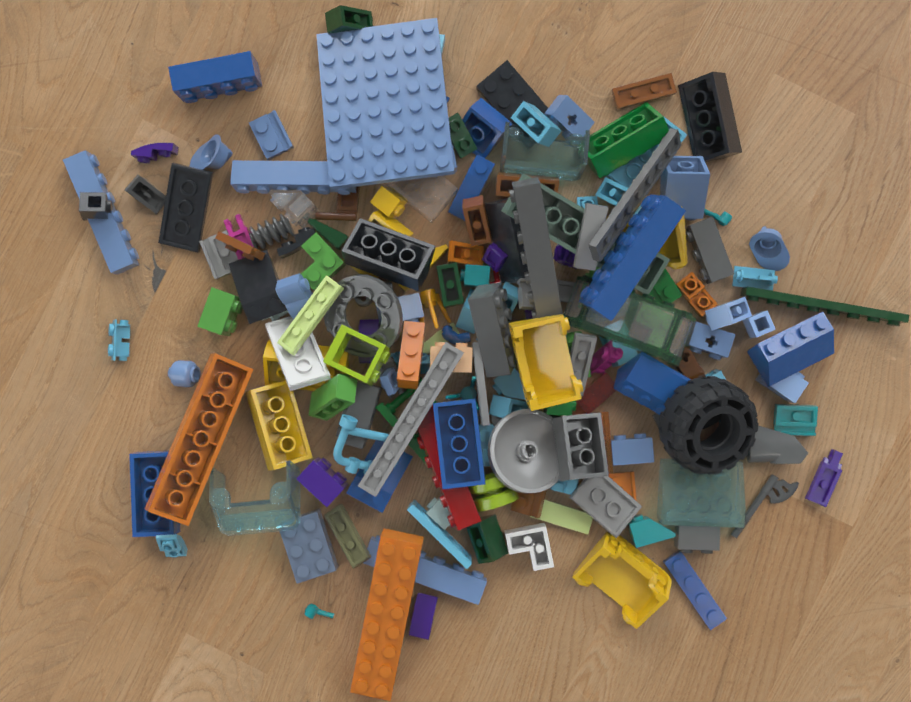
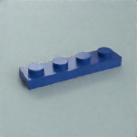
M680 550L663 561L710 630L727 619Z

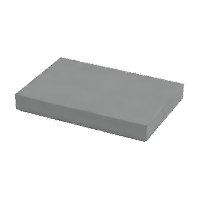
M609 476L584 479L569 497L615 538L620 535L642 508L635 499Z

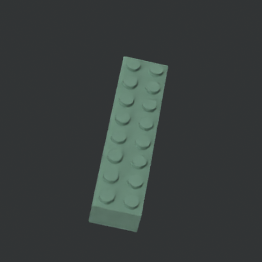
M522 174L519 181L530 179L531 177ZM540 183L550 240L576 254L584 208ZM509 196L501 211L514 218L513 211L517 210L516 203H511ZM616 241L613 243L609 251H613V249L617 245ZM658 253L635 286V289L648 296L670 259ZM605 256L601 262L597 261V267L601 268L603 266Z

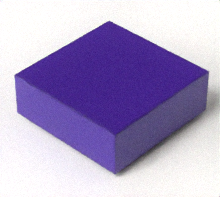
M492 243L488 246L482 260L495 272H498L504 265L508 255L495 243Z

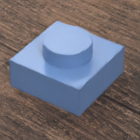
M394 367L386 369L380 376L381 386L385 389L388 396L395 394L399 389L397 373Z

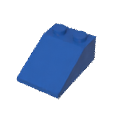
M375 440L364 461L374 460L384 441ZM403 452L397 465L393 468L376 497L358 487L365 475L363 473L364 469L358 470L346 494L383 513L413 456Z

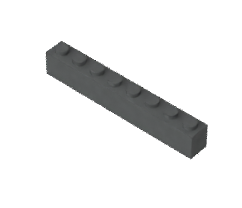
M538 177L512 182L513 189L509 190L511 203H516L517 208L516 211H513L515 224L519 223L521 230L517 232L519 245L523 244L524 251L520 253L522 264H527L528 269L527 272H524L526 285H531L528 297L530 304H534L535 311H531L532 319L563 315L540 181Z

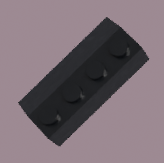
M710 72L678 85L693 156H703L705 162L742 153L726 73Z
M508 198L484 203L492 242L508 255L499 271L501 282L517 283L520 278L525 279L524 272L528 271L527 264L523 265L520 252L524 251L523 244L519 245L517 232L521 231L519 223L515 224L514 218L501 211Z
M360 218L341 252L345 264L419 292L428 276L435 245Z

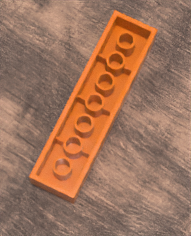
M210 354L146 504V511L189 526L254 369L219 354Z
M383 528L350 693L391 701L424 540L423 536Z

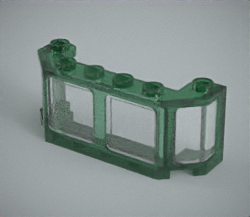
M587 275L577 276L563 314L564 318H568L571 327L644 352L675 367L679 366L690 331L696 321V318L692 317V313L674 308L675 304L668 301H663L662 303L654 301L655 297L645 293L642 296L635 294L633 289L614 319L610 321L597 315L579 302L581 292L585 287H589L593 279Z

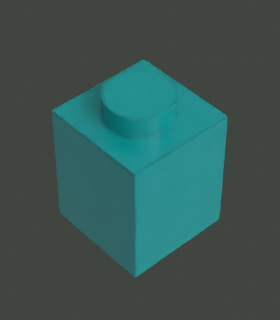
M466 264L465 269H461L460 281H464V286L467 287L489 284L490 266Z

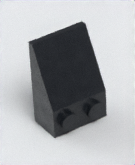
M267 249L262 251L265 253L262 261L254 258L253 261L248 258H242L229 263L240 302L249 324L287 311L286 306L279 299L275 290L279 277Z

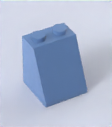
M674 156L661 174L660 195L667 196L679 206H682L686 210L684 218L687 220L703 219L710 172L703 156Z

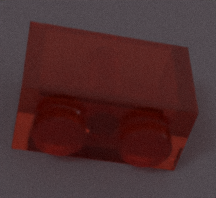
M606 372L601 373L585 387L584 394L581 396L582 399L576 400V404L585 414H590L617 391L614 389L615 382Z

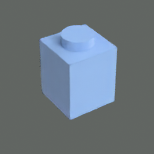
M768 310L758 312L742 320L750 338H757L776 330Z

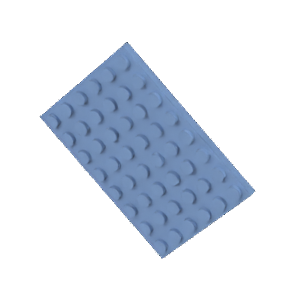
M431 18L365 27L360 30L316 34L330 189L455 174L438 19Z

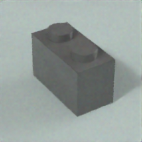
M675 522L676 537H674V546L680 549V552L693 553V550H701V553L713 554V550L720 551V525L706 522Z

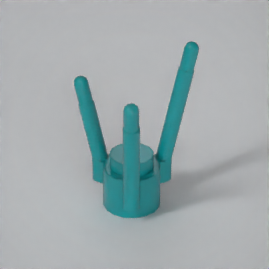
M472 377L470 386L464 387L461 393L446 395L445 399H476L477 391L474 388L476 377ZM476 400V407H477V410H479V405H478V402H477V400Z

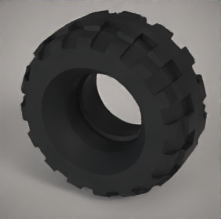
M707 376L702 379L695 378L689 380L687 385H680L674 390L675 394L671 398L668 397L664 403V412H660L659 424L661 426L659 427V436L664 444L663 448L683 468L696 474L714 475L722 473L724 469L730 470L736 466L739 460H743L748 455L747 451L750 447H753L756 441L755 432H758L759 423L756 418L758 415L755 405L742 389L725 379ZM722 414L720 424L715 432L707 439L700 441L701 431L707 421L716 415Z

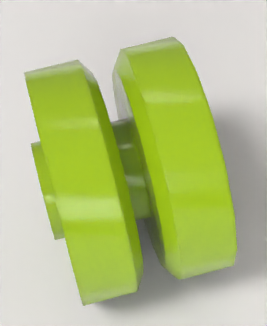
M494 472L485 475V485L468 486L471 494H481L473 500L478 512L498 508L519 499L518 492L505 487L495 476Z

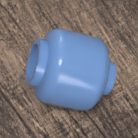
M175 361L168 370L169 379L177 387H192L199 381L201 376L200 368L193 361Z

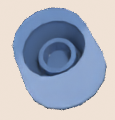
M217 134L194 153L190 161V167L202 170L205 168L220 169L233 153L221 142V137Z
M764 226L761 231L752 236L749 246L761 267L780 271L789 264V251L777 230Z

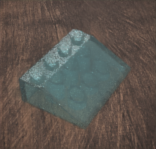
M660 458L657 519L661 525L744 528L746 506L742 461H738L736 466L730 470H722V473L700 475L683 468L674 459Z

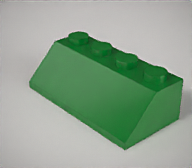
M645 102L576 143L592 171L599 178H602L618 167L626 165L635 157L643 155L655 145H659L662 138L669 132L664 116Z

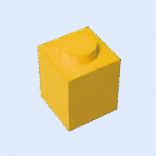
M381 186L370 203L386 216L396 218L405 210L404 206L407 201L389 187Z

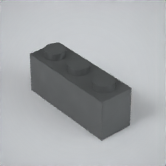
M713 217L686 227V239L688 243L692 244L694 249L692 255L694 260L699 262L701 268L699 273L703 281L709 284L735 274Z

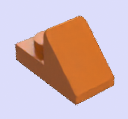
M449 241V263L457 262V264L483 266L484 246H471L468 243Z

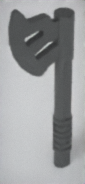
M771 474L760 490V493L741 517L737 526H735L731 535L737 539L767 495L770 497V503L783 502L795 493L799 482L789 484L783 479L778 481L779 478ZM782 486H784L788 491L785 492L782 489ZM773 487L778 491L779 496L772 490Z

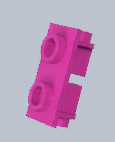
M613 340L607 342L593 354L590 365L591 375L594 372L603 373L612 363L622 358L623 351L621 348L613 347Z

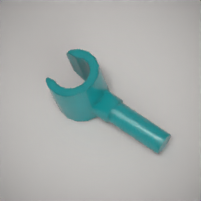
M707 209L704 210L705 215L713 217L721 226H726L732 219V216L725 211L719 216Z
M309 604L304 611L305 616L311 619L316 614L329 618L334 617V613L319 609L315 604Z

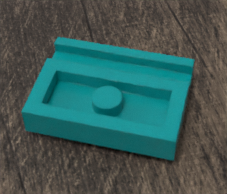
M775 404L774 430L790 435L816 436L815 428L817 427L818 406Z

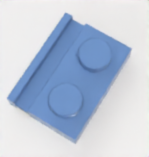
M275 110L249 122L267 160L294 148Z

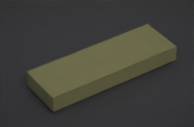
M339 504L324 515L352 568H357L371 558L343 504Z

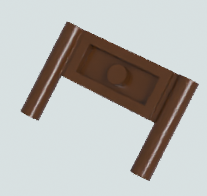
M360 186L356 187V192H350L348 195L338 193L337 211L316 212L315 219L357 221Z

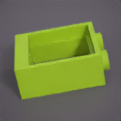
M341 325L323 363L372 386L373 382L376 383L380 377L382 365L386 364L390 357V348L345 325ZM352 336L378 348L365 376L338 364Z

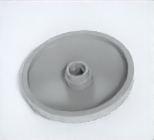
M530 409L512 412L503 417L490 434L488 441L490 466L499 481L511 490L520 493L542 492L551 488L560 480L553 418L539 410L531 411Z

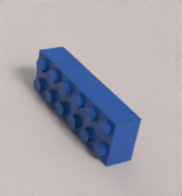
M650 194V196H647L640 205L642 208L638 214H635L628 223L630 226L626 232L620 234L613 251H609L605 256V263L601 269H597L593 274V281L589 287H585L581 292L579 302L597 315L610 321L614 319L686 212L684 208L667 196Z

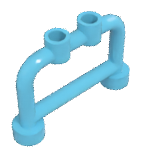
M343 414L339 421V425L342 428L333 451L334 460L338 464L346 466L345 470L349 473L356 474L358 469H364L363 473L365 474L373 460L361 461L355 457L345 458L342 456V450L348 435L385 442L389 434L356 428L358 420L353 416Z

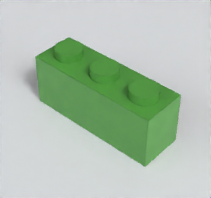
M337 374L312 392L308 416L327 421L354 404L357 379L351 378L348 374Z

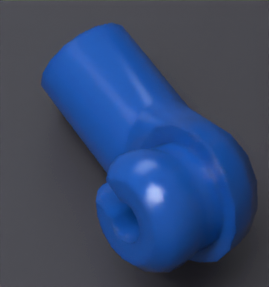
M450 325L442 328L443 338L453 345L471 342L469 332L457 334Z

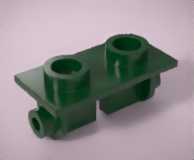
M457 112L449 117L451 142L461 159L477 150V147L459 113Z

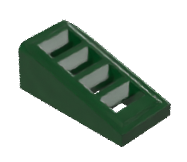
M310 218L308 220V224L335 248L341 250L344 247L349 236L315 219Z

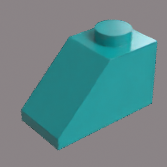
M642 514L635 515L627 525L632 544L636 548L676 537L672 530Z

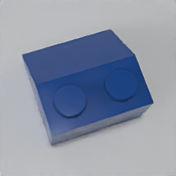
M482 98L469 108L462 119L477 147V150L472 153L485 159L513 124Z

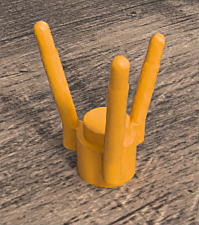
M435 289L419 293L423 313L424 306L425 309H430L436 329L439 327L434 306H437V304L447 322L451 323V319L441 302L440 295L436 294ZM424 317L420 318V322L424 323Z

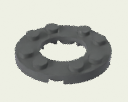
M365 274L352 275L339 281L338 284L344 289L324 315L327 331H330L335 338L341 325L353 329L346 319L347 305L356 296H366L375 302L382 316L380 328L375 333L366 336L385 344L389 348L392 347L397 341L403 325L402 308L393 290L380 279ZM352 336L345 351L359 357H373L376 355L378 348Z

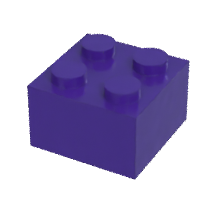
M317 457L296 479L321 503L328 507L348 485L345 482L347 478L339 471L337 473L330 468L332 464L327 459Z

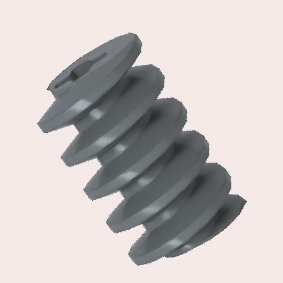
M279 214L280 220L278 221L275 217H272V224L264 220L265 227L257 223L256 231L250 226L249 235L254 248L258 249L259 245L262 249H265L266 242L272 246L273 239L280 243L281 236L287 240L288 232L294 237L295 233L288 218Z

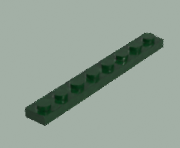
M748 286L741 289L740 296L747 297L746 300L752 302H759V299L767 300L766 304L779 306V303L787 304V308L799 309V306L807 307L806 311L819 313V310L827 311V315L839 316L842 313L847 314L849 319L859 320L860 317H865L867 322L880 323V320L887 321V325L898 327L901 323H908L909 314Z

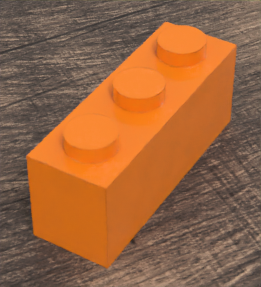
M404 321L397 374L398 388L417 389L419 386L425 339V323Z

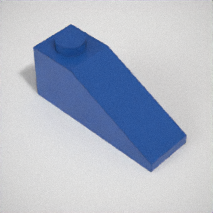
M476 155L448 213L465 221L462 209L463 199L480 196L494 170V163Z

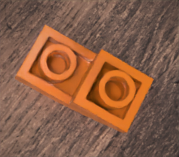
M693 272L676 284L685 299L701 318L706 315V310L718 306V303L705 290V286Z

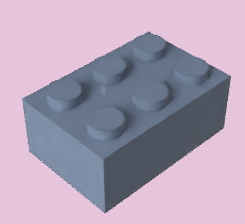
M320 509L283 520L278 524L297 584L338 569L339 565Z

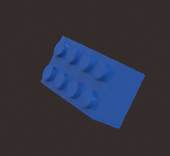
M251 51L168 67L172 90L186 103L197 102L200 98L215 99L221 94L235 95L238 93L237 91L242 90L251 92L257 90V87H262L259 65Z
M476 399L433 403L442 489L485 485Z
M147 451L129 454L132 537L173 535L181 532L180 523L145 510L169 451Z

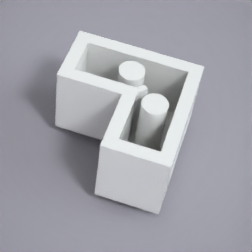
M545 523L504 530L509 555L529 551L534 571L554 567Z

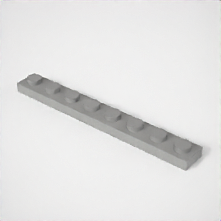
M445 342L358 487L375 497L377 496L464 352Z

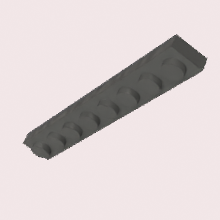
M671 128L666 136L662 138L661 143L653 151L647 163L643 165L640 173L633 179L628 190L622 195L616 207L612 209L611 214L602 223L599 231L590 240L588 246L593 260L602 261L681 147L678 129Z

